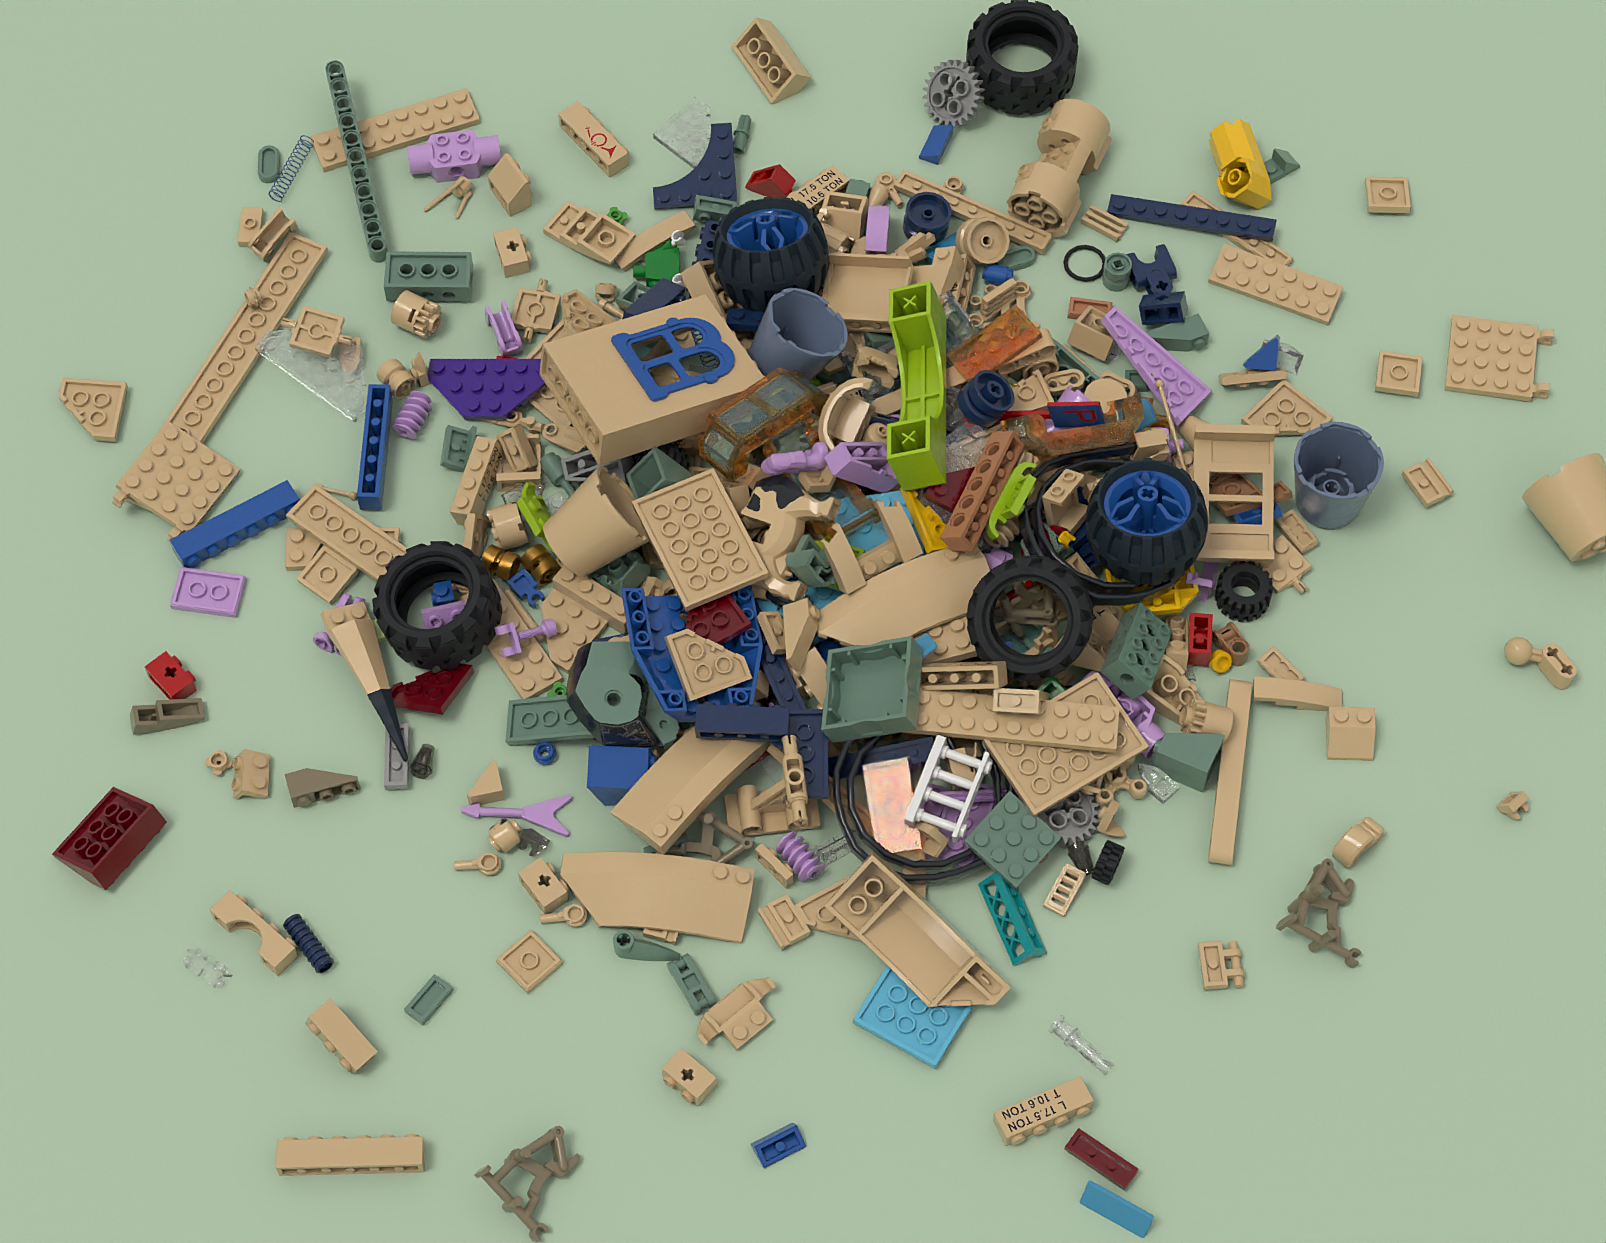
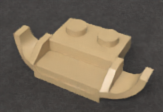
M770 977L739 984L704 1013L697 1029L698 1038L706 1045L715 1035L722 1032L735 1050L741 1047L773 1020L759 1000L776 987Z

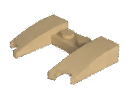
M894 500L895 506H884L883 501L875 502L889 540L857 558L840 524L835 523L831 527L836 531V534L829 543L822 539L821 543L840 591L849 594L866 585L865 580L900 561L903 563L908 562L923 553L912 525L899 501Z

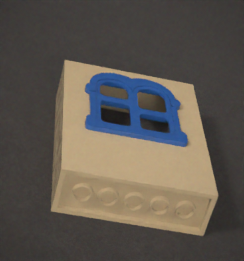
M706 294L542 344L539 375L599 465L763 413L766 392L769 386L768 380L765 375H762L756 362L748 355L745 346L740 344L735 332L731 331L725 318L719 314L715 304L709 300ZM697 330L702 335L703 340L696 346L683 349L674 338L676 335ZM665 339L673 353L648 361H641L633 349ZM704 352L711 353L719 359L720 365L717 369L693 377L687 374L679 362L680 359ZM670 364L681 380L665 386H658L649 374L648 369Z

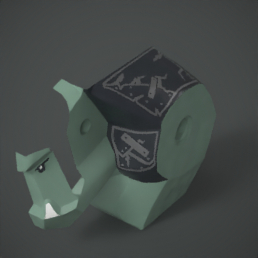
M630 641L590 642L578 649L568 676L566 700L578 720L604 746H664V751H667L676 739V734L679 730L678 722L664 713L631 652ZM689 722L693 727L695 726V722Z

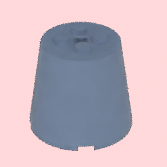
M798 288L783 289L781 293L774 294L768 303L748 351L750 358L756 362L758 369L768 380V393H775L780 397H787L789 392L799 393L844 349L847 343L848 332L843 318L839 312L835 314L828 307L829 302L815 293Z
M1344 422L1320 424V427L1311 431L1308 430L1297 443L1294 453L1296 506L1303 518L1317 527L1335 529L1351 523L1359 514L1381 478L1384 467L1381 448L1371 439L1372 436L1360 427Z

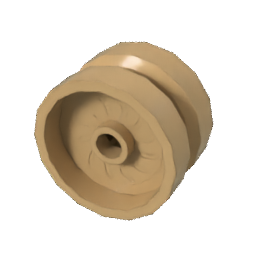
M983 217L968 219L957 231L955 242L959 254L967 253L974 264H991L998 262L1005 256L1009 248L1010 239L1009 233L1002 222L995 218Z

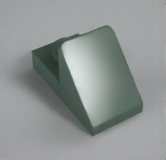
M1276 148L1273 149L1272 158L1264 162L1270 178V184L1300 168L1299 163L1288 151Z

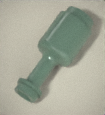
M554 452L543 456L540 460L541 469L554 486L561 485L570 497L576 490L569 481H565L560 456L555 455Z

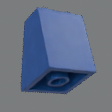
M591 745L589 746L587 788L604 806L616 805L658 760V757L649 748Z

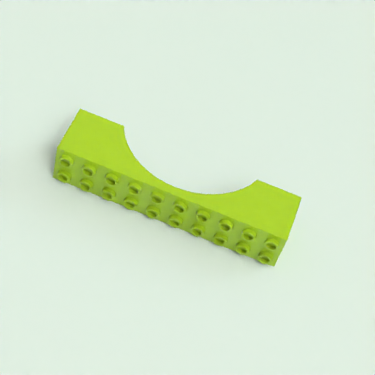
M931 281L889 290V325L898 358L902 401L899 421L887 424V461L903 491L946 483V312Z

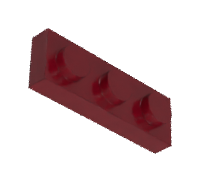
M1080 1128L1077 1129L1064 1150L1124 1191L1139 1170Z

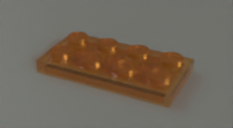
M1015 304L946 354V357L969 383L980 371L990 370L995 372L1041 339L1042 333Z
M908 757L862 765L873 838L887 851L894 854L923 849L920 832L915 827L905 825L904 822L905 814L914 794Z

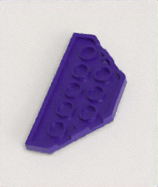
M430 359L427 374L429 382L458 411L464 420H506L512 415V411L520 405L524 406L536 396L535 393L542 387H547L539 375L541 359Z

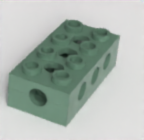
M387 251L384 277L386 301H396L401 293L408 290L429 301L471 302L473 280L471 252Z
M1141 602L1122 614L1100 672L1132 700L1136 699L1151 689L1173 630Z

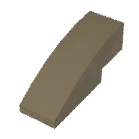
M202 698L156 700L155 705L132 706L130 712L133 734L175 729L197 723L205 718Z

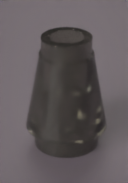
M423 744L410 765L413 776L425 779L432 773L435 751L432 745Z
M1079 841L1068 846L1069 853L1067 855L1076 868L1085 872L1086 876L1092 874L1094 866L1089 845H1086L1084 841Z

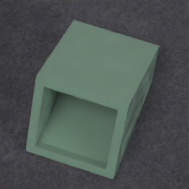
M653 447L626 474L635 500L694 476L657 447Z
M1165 733L1162 740L1158 739L1153 748L1154 753L1151 762L1154 765L1152 772L1203 793L1220 757L1225 735Z

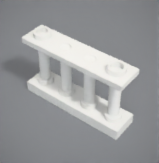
M937 735L905 814V825L914 828L916 822L924 821L953 832L952 840L954 843H958L960 837L964 838L968 827L965 824L983 777L985 774H989L993 764L990 761V753L985 752L982 760L949 749L946 737ZM949 758L977 768L978 771L974 781L941 770V767H939L941 759ZM933 779H941L969 789L966 801L963 802L932 791L933 788L930 786ZM930 799L960 810L961 814L957 823L924 812V809H922L924 801H929Z

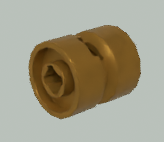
M493 544L487 547L482 557V562L485 564L489 574L494 575L497 573V577L506 581L517 574L521 563L520 555L510 551L504 553L503 548Z
M542 544L529 548L520 560L521 564L531 573L532 578L540 586L551 583L554 576L561 569V566L551 557L549 551Z

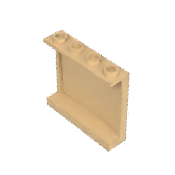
M829 253L830 265L822 293V298L829 302L828 307L835 314L839 312L846 324L847 331L892 333L889 325V290L910 285L914 270L910 256Z

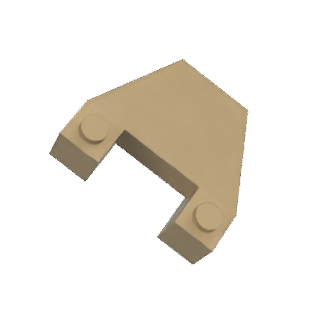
M956 246L936 248L932 265L914 266L910 285L931 281L941 304H943L945 299L948 300L951 296L950 291L954 284H958L961 279L964 261ZM897 252L886 253L884 255L897 256L898 254Z

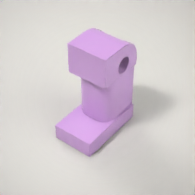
M501 301V312L492 314L490 306H486L485 321L487 326L491 325L500 355L502 357H512L523 353L522 342L509 314L506 301Z

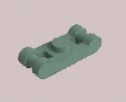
M688 953L681 956V959L676 962L671 961L667 963L669 972L674 977L695 1015L702 1012L701 1009L704 1007H711L716 1004L713 994ZM686 967L688 971L681 974L680 970ZM702 993L704 997L696 1000L695 995Z

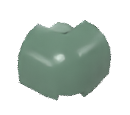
M809 534L802 535L794 552L787 553L785 558L786 565L807 586L821 588L835 584L836 579L824 549H821Z

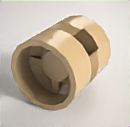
M390 359L383 363L376 374L377 379L383 385L391 386L392 395L396 399L408 396L417 384L413 375L397 359Z

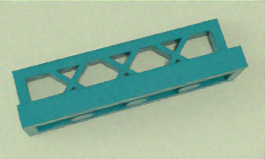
M996 872L980 882L978 886L1012 964L1018 965L1030 956L1041 957L1046 954L1045 947L1019 888L1013 889ZM993 882L997 886L995 896L990 895L987 888ZM999 901L1003 902L1006 907L1003 916L999 915L997 911ZM1008 921L1012 922L1014 926L1012 936H1009L1006 931ZM1017 942L1022 944L1025 951L1019 956L1015 952Z

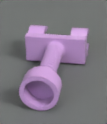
M552 618L543 620L541 626L518 633L516 632L514 622L494 627L496 635L508 633L512 646L500 649L502 657L521 653L519 643L521 640L545 634L547 638L557 635L556 624Z

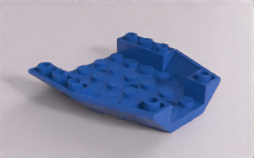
M752 585L729 593L751 622L752 628L721 645L725 649L745 657L752 679L703 696L705 702H713L716 705L736 703L739 706H749L754 703L763 643ZM622 588L621 594L631 652L664 713L679 722H695L697 704L703 703H699L696 700L688 702L664 639L668 635L685 630L687 621H683L679 614L688 615L689 611H685L678 595L645 596L644 588Z

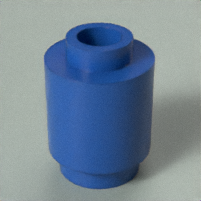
M988 264V267L983 269L982 279L985 280V284L1000 286L1013 278L1014 270L1009 269L1008 266Z

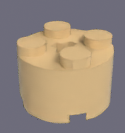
M517 501L487 510L489 521L493 526L491 529L494 539L497 541L498 547L503 548L504 551L530 543L520 508L516 503Z

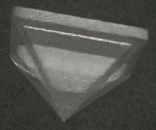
M1264 339L1262 346H1264L1270 340ZM1280 342L1278 368L1297 375L1304 354L1291 345Z

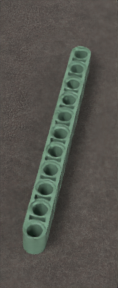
M333 60L327 63L325 70L365 240L371 260L383 262L386 260L388 249L345 69L340 61Z

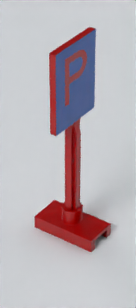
M1099 401L1047 402L1049 411H1007L998 420L1051 419L1055 427H1107V421ZM966 419L965 430L970 431L969 438L979 434L981 426H977Z

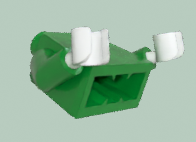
M680 230L674 231L671 239L652 252L646 253L645 265H633V278H646V286L650 288L662 278L685 287L680 274L679 248H677V245L684 246L686 244V240L683 238L684 233Z

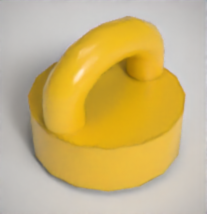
M1217 650L1211 654L1208 666L1217 673H1224L1231 667L1232 657L1224 650Z

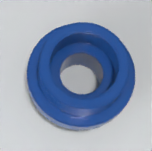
M542 742L534 748L533 757L539 764H550L556 757V750L553 745ZM544 752L549 754L545 757L541 756V754Z

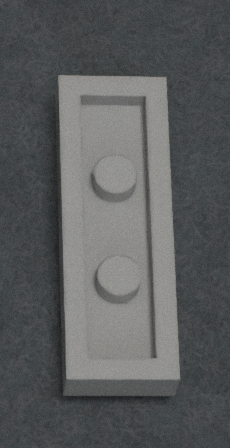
M408 723L399 724L408 756L406 762L403 761L385 728V790L408 789Z

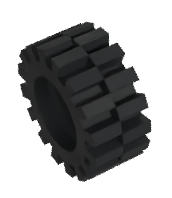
M1107 840L1095 864L1091 878L1109 885L1119 866L1125 847Z

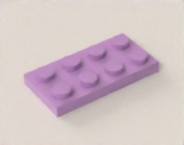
M981 783L979 790L993 789V787ZM994 801L973 803L965 823L968 825L964 838H959L958 843H954L952 840L953 832L941 828L940 832L949 839V842L938 858L935 859L927 854L926 857L933 860H944L967 850L969 847L963 841L991 812L994 807ZM944 805L940 818L957 823L961 811ZM976 854L953 866L960 868L974 862Z

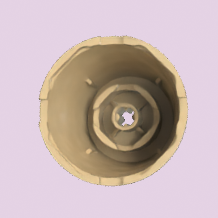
M1593 453L1575 459L1561 466V472L1552 477H1549L1548 474L1524 492L1522 499L1572 562L1585 560L1594 554L1606 552V464L1602 455Z
M606 467L597 468L543 525V531L550 548L569 570L580 577H585L650 542L632 506V501L635 499L631 488L617 474H608Z

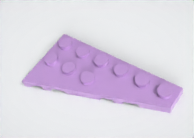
M1116 306L1101 320L1162 406L1163 402L1155 382L1157 380L1163 381V390L1171 418L1178 427L1212 390Z

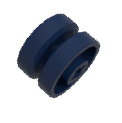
M922 192L912 196L906 205L903 220L905 236L910 239L919 232L924 234L930 232L935 235V242L929 246H933L945 239L952 212L949 202L943 196L933 192Z
M990 370L978 372L959 391L957 396L958 406L962 414L970 422L981 427H990L995 424L1013 406L1015 400L1010 384L1001 375Z

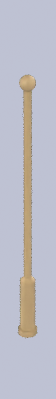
M1157 380L1155 386L1160 392L1182 469L1187 472L1164 394V383L1162 380Z

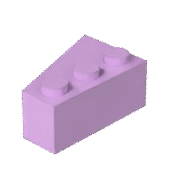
M840 442L824 457L829 470L835 477L882 493L889 492L899 483L887 461V448L884 442Z

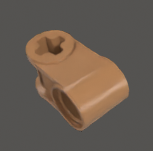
M1228 622L1224 628L1218 631H1212L1213 643L1218 649L1230 654L1232 657L1231 665L1241 666L1246 663L1249 644L1233 622Z

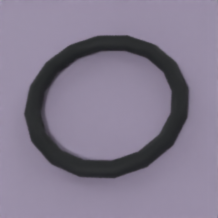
M1079 245L1066 253L1063 264L1065 271L1072 278L1084 282L1094 281L1102 276L1106 257L1101 250L1094 246ZM1081 249L1092 250L1101 257L1102 268L1098 274L1092 277L1077 276L1068 267L1070 255Z

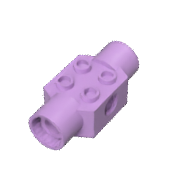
M473 130L432 134L426 144L407 146L411 175L429 173L437 183L456 181L460 176H464L467 179L479 178L484 166L496 165L501 159L498 135L478 137Z
M1093 670L1088 673L1081 681L1096 672L1100 674L1148 744V749L1140 754L1146 759L1151 758L1156 741L1158 739L1162 740L1165 734L1153 722L1155 707L1142 695L1132 700L1101 672Z

